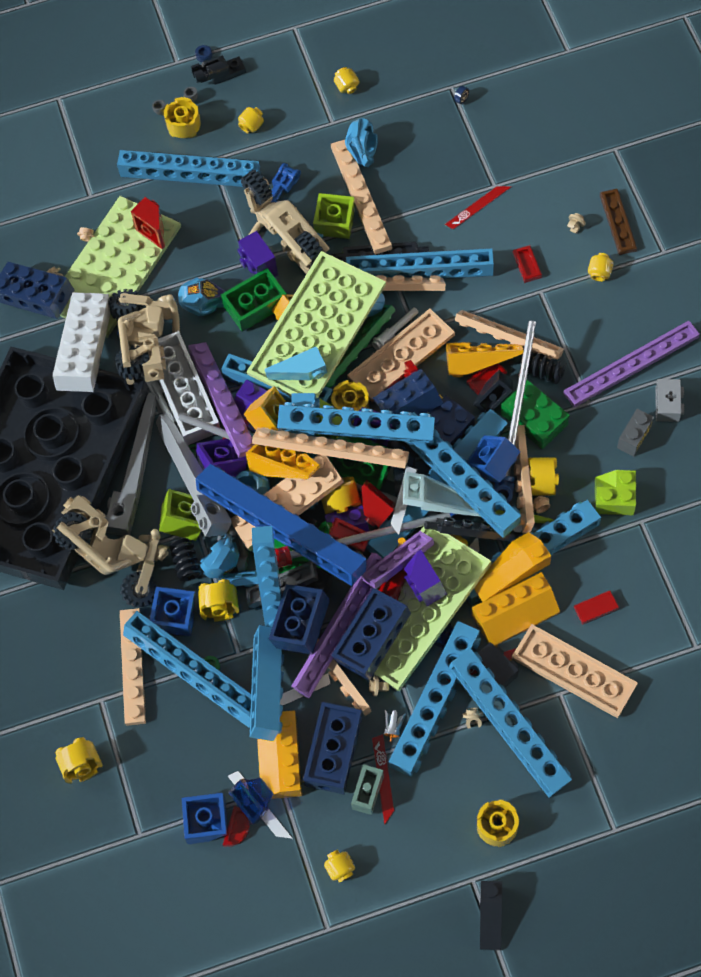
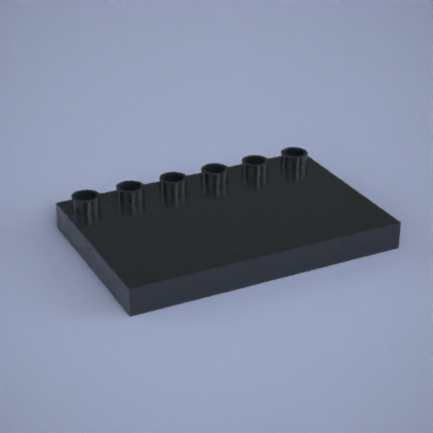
M10 347L0 368V572L64 590L79 553L75 550H67L65 547L59 546L60 543L55 541L56 537L53 536L54 532L52 531L54 526H56L55 523L64 515L75 513L67 512L62 514V511L65 509L63 505L70 497L74 499L78 495L80 497L84 496L90 501V505L95 510H99L150 390L145 380L134 378V383L129 385L126 379L118 373L98 369L94 392L58 391L55 388L53 379L57 358Z

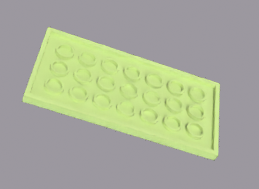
M119 196L93 234L94 237H91L65 277L73 286L75 293L109 294L110 297L114 292L118 294V290L124 292L123 289H127V291L133 289V292H138L181 228L180 222L162 215L165 248L162 250L136 231L131 210L137 203ZM71 297L60 314L64 318L67 317ZM111 314L107 327L106 338L109 337L112 330L118 323V321H116V318H112Z
M321 251L248 368L247 375L271 387L275 386L277 390L291 397L292 393H315L316 399H318L386 286V281ZM316 346L327 369V373L323 377L312 380H268L264 370Z
M424 526L420 531L433 538L435 544L425 551L424 555L439 577L447 595L426 606L424 601H418L412 588L405 580L398 601L407 605L411 615L374 675L398 691L407 682L492 564L489 559L449 534L425 529Z

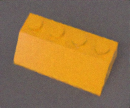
M542 572L472 607L473 619L487 643L491 642L494 646L528 630L531 624L536 626L560 613L552 588Z
M295 710L282 712L280 717L282 730L280 734H277L274 741L258 739L261 800L302 796Z

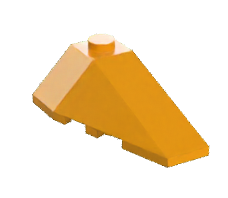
M470 342L446 343L448 373L453 377H462L463 375L523 354L524 350L522 345L497 344L495 347L487 345V343H481L478 346H470Z
M274 386L251 403L244 415L255 430L257 427H266L279 431L277 428L279 405H284L286 401Z
M255 444L246 452L249 471L262 476L309 479L320 468L316 461L300 451Z
M528 532L509 544L488 568L474 590L481 601L484 602L550 565L551 554L540 539Z

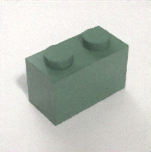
M363 764L351 802L352 810L372 815L384 778L383 770Z

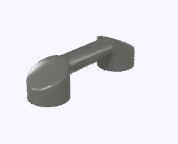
M187 87L183 92L184 97L191 99L193 103L198 98V92L195 87ZM156 100L152 103L153 111L158 115H164V109L167 104L163 100Z
M231 523L229 527L232 538H238L241 557L238 558L237 562L238 572H245L249 564L248 549L243 546L242 539Z

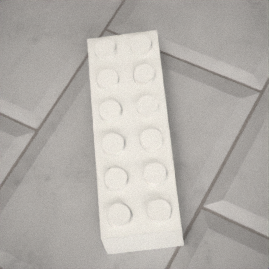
M72 292L53 371L56 390L94 392L111 314L108 304L109 294Z
M177 331L159 338V346L163 345L165 357L161 358H165L167 370H163L164 379L158 381L182 437L187 445L215 435L179 420L180 414L183 413L220 428L218 419L180 332Z

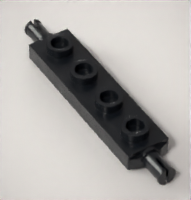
M416 241L391 243L392 250L378 254L374 253L371 245L343 247L342 253H331V256L346 263V257L429 252V246L418 247Z
M444 517V519L437 518L436 522L425 521L424 523L425 529L435 530L443 534L511 542L525 534L512 530L502 538L487 522L474 523L467 519L458 521L450 517Z

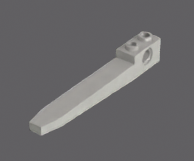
M148 393L143 407L121 492L113 491L112 497L108 499L107 507L109 510L107 515H105V519L109 522L106 530L109 534L121 536L131 534L139 503L155 418L157 399L156 394ZM118 512H124L122 515L116 516Z
M159 414L156 421L158 430L194 500L191 505V512L195 516L199 528L205 537L226 535L232 523L228 513L223 506L197 491L195 478L203 470L176 425L166 414Z

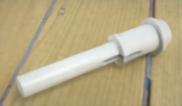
M414 307L390 329L387 328L381 335L374 337L372 346L379 350L419 313L418 310Z
M158 380L146 382L151 393L156 394V399L163 414H166L176 424L162 395L163 390Z

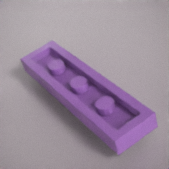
M419 531L362 575L363 581L377 589L406 567L417 551L422 550L424 553L435 545L433 538Z

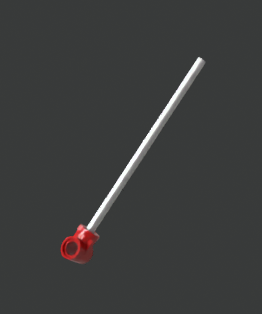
M450 513L437 514L402 523L400 532L422 527L425 521L436 522L437 518H451ZM393 526L337 539L336 541L349 545L397 532ZM288 546L276 549L278 570L280 567L292 565V559L302 555L294 550L290 551Z

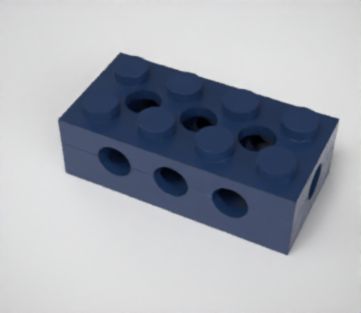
M7 262L0 273V303L55 319L59 318L72 296V292L75 291L67 277L12 262Z
M373 588L331 656L338 664L370 681L411 615L407 605Z
M325 702L321 703L303 778L306 787L345 795L363 718L362 710ZM337 726L342 727L340 731L333 730ZM333 745L338 747L334 751L329 750V747ZM327 765L334 766L331 770L324 769Z

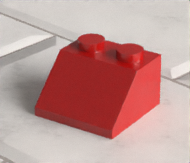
M144 197L131 210L135 229L163 250L165 248L164 225L159 210L160 207L154 200Z
M366 480L361 487L365 520L372 526L377 525L380 527L393 512L396 504Z

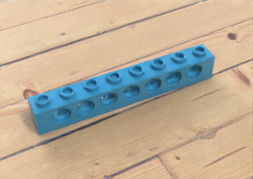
M120 150L117 162L120 177L243 187L241 178L250 171L256 170L261 175L259 161Z
M492 248L346 257V263L375 277L377 275L394 277L396 275L412 277L419 275L423 278H430L432 275H437L441 278L493 276L494 267Z
M285 402L284 405H279L277 428L279 431L284 430L298 433L433 443L435 417H431V414L420 413V416H413L411 412L392 414L393 412L389 410H381V413H375L372 409L354 411V408L342 407V410H338L334 406L324 405L323 408H315L313 404H304V407L296 406V403ZM302 413L304 415L303 420L295 422L294 416ZM316 415L323 416L322 422L318 424L313 422V418ZM336 416L342 418V422L339 425L332 424V420ZM360 418L362 423L360 426L354 427L351 425L352 420ZM375 419L381 421V425L378 428L371 427V422ZM393 421H398L401 426L399 429L393 430L390 428V424ZM412 423H418L420 429L418 431H411L409 426Z
M412 423L409 429L411 431H418L420 425ZM434 429L433 443L405 441L502 538L520 524V511L515 506L511 507L507 503L505 496L497 493L488 480L480 477L478 470L475 467H470L466 459L461 454H457L448 441L444 442L436 429ZM432 445L437 446L436 449H430L428 447ZM448 458L450 461L443 462L442 459ZM462 471L464 474L456 475L455 472ZM470 484L477 485L476 488H470L468 486ZM489 497L491 500L486 502L482 498ZM497 510H502L504 514L498 515L495 512Z
M586 500L583 503H576L567 513H560L551 523L549 521L544 523L535 533L533 531L530 533L538 539H548L549 542L543 544L549 553L553 555L599 526L601 516L591 503ZM577 518L581 520V522L575 523L572 521V519ZM562 528L565 532L558 533L556 529ZM498 552L490 560L492 564L502 552ZM474 589L467 597L470 605L481 600Z
M138 611L124 624L123 636L250 728L251 694Z
M457 621L389 760L390 768L412 777L414 772H418L422 763L419 760L422 754H427L430 747L428 742L431 736L435 737L439 729L437 723L440 718L443 719L448 709L446 707L448 700H453L456 693L454 688L457 683L460 684V681L450 670L448 663L454 661L470 648L472 651L478 648L481 642V638H479L480 630ZM459 644H465L467 648L464 650H460L457 648V646ZM443 678H447L451 682L447 685H443L440 683V680ZM433 696H440L442 700L440 702H433L431 698ZM430 713L434 717L431 720H425L423 715ZM422 731L425 735L422 738H417L414 736V733ZM407 749H414L416 753L413 756H408L405 754V751Z
M470 648L451 662L450 670L550 798L572 780L570 772L565 766L559 764L555 752L546 747L544 738L539 733L536 734L532 729L531 721L526 716H522L517 703L509 699L504 686L498 685L494 679L493 672L489 668H485L481 663L480 655L477 652H473ZM469 669H475L478 672V676H471ZM482 685H487V686H489L490 689H491V692H490V693H485V692H483V690L481 689V686H482ZM494 702H501L503 709H497L494 706ZM506 718H513L516 722V725H509L506 721ZM519 734H525L528 737V742L521 741ZM532 750L539 751L541 754V758H534L532 755ZM545 767H551L554 775L546 774Z

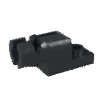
M221 55L211 60H205L201 65L197 63L190 66L193 77L196 78V83H203L212 79L216 85L246 73V68L240 56L226 61L224 56Z

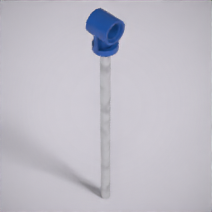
M535 321L528 322L508 440L514 446L536 327ZM511 467L507 471L506 477L500 483L495 482L494 490L497 493L505 492L507 494L508 504L513 497L515 478L510 476Z

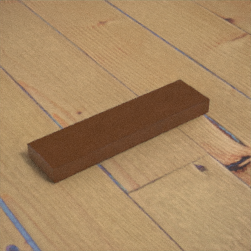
M618 189L600 192V198L618 254L623 255L636 252V243Z

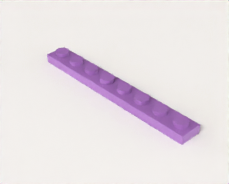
M687 321L565 389L563 394L573 408L698 339L700 334L691 322Z
M206 342L189 345L188 352L238 457H245L246 452L255 444H252L253 439Z
M371 553L366 561V571L382 560L377 553ZM362 576L351 586L316 644L313 655L310 654L291 686L306 698H310L333 659L331 656L373 589L372 586L363 581Z

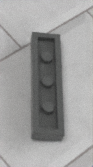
M312 561L279 574L282 595L286 584L304 587L319 580L317 566ZM259 584L246 589L247 604L251 609L262 605Z

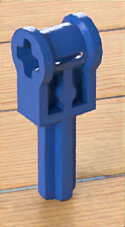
M283 163L272 180L273 199L271 202H276L283 192L289 193L293 185L300 178L301 171L299 169L295 170L289 167L287 163Z

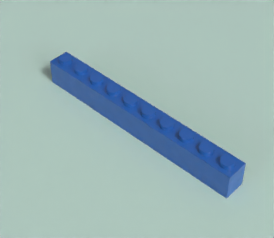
M210 464L195 478L197 491L255 527L272 526L274 539L350 586H353L365 573L366 558L362 554L349 549L346 544L336 541L331 535L323 533L313 524H309L298 515L290 513L282 505L272 502L267 496L261 495L251 486L241 483L236 477H231L221 468Z

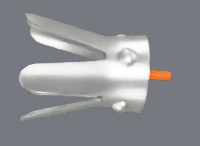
M385 710L386 728L384 735L390 737V742L392 737H400V728L406 714H403L397 721L396 710L392 712V715L388 714Z

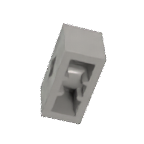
M657 379L655 387L656 421L679 422L680 416L684 415V404H681V398L684 397V387H681L679 379Z

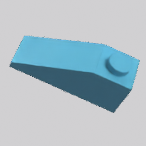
M317 346L264 369L268 380L319 379L327 373L326 365Z

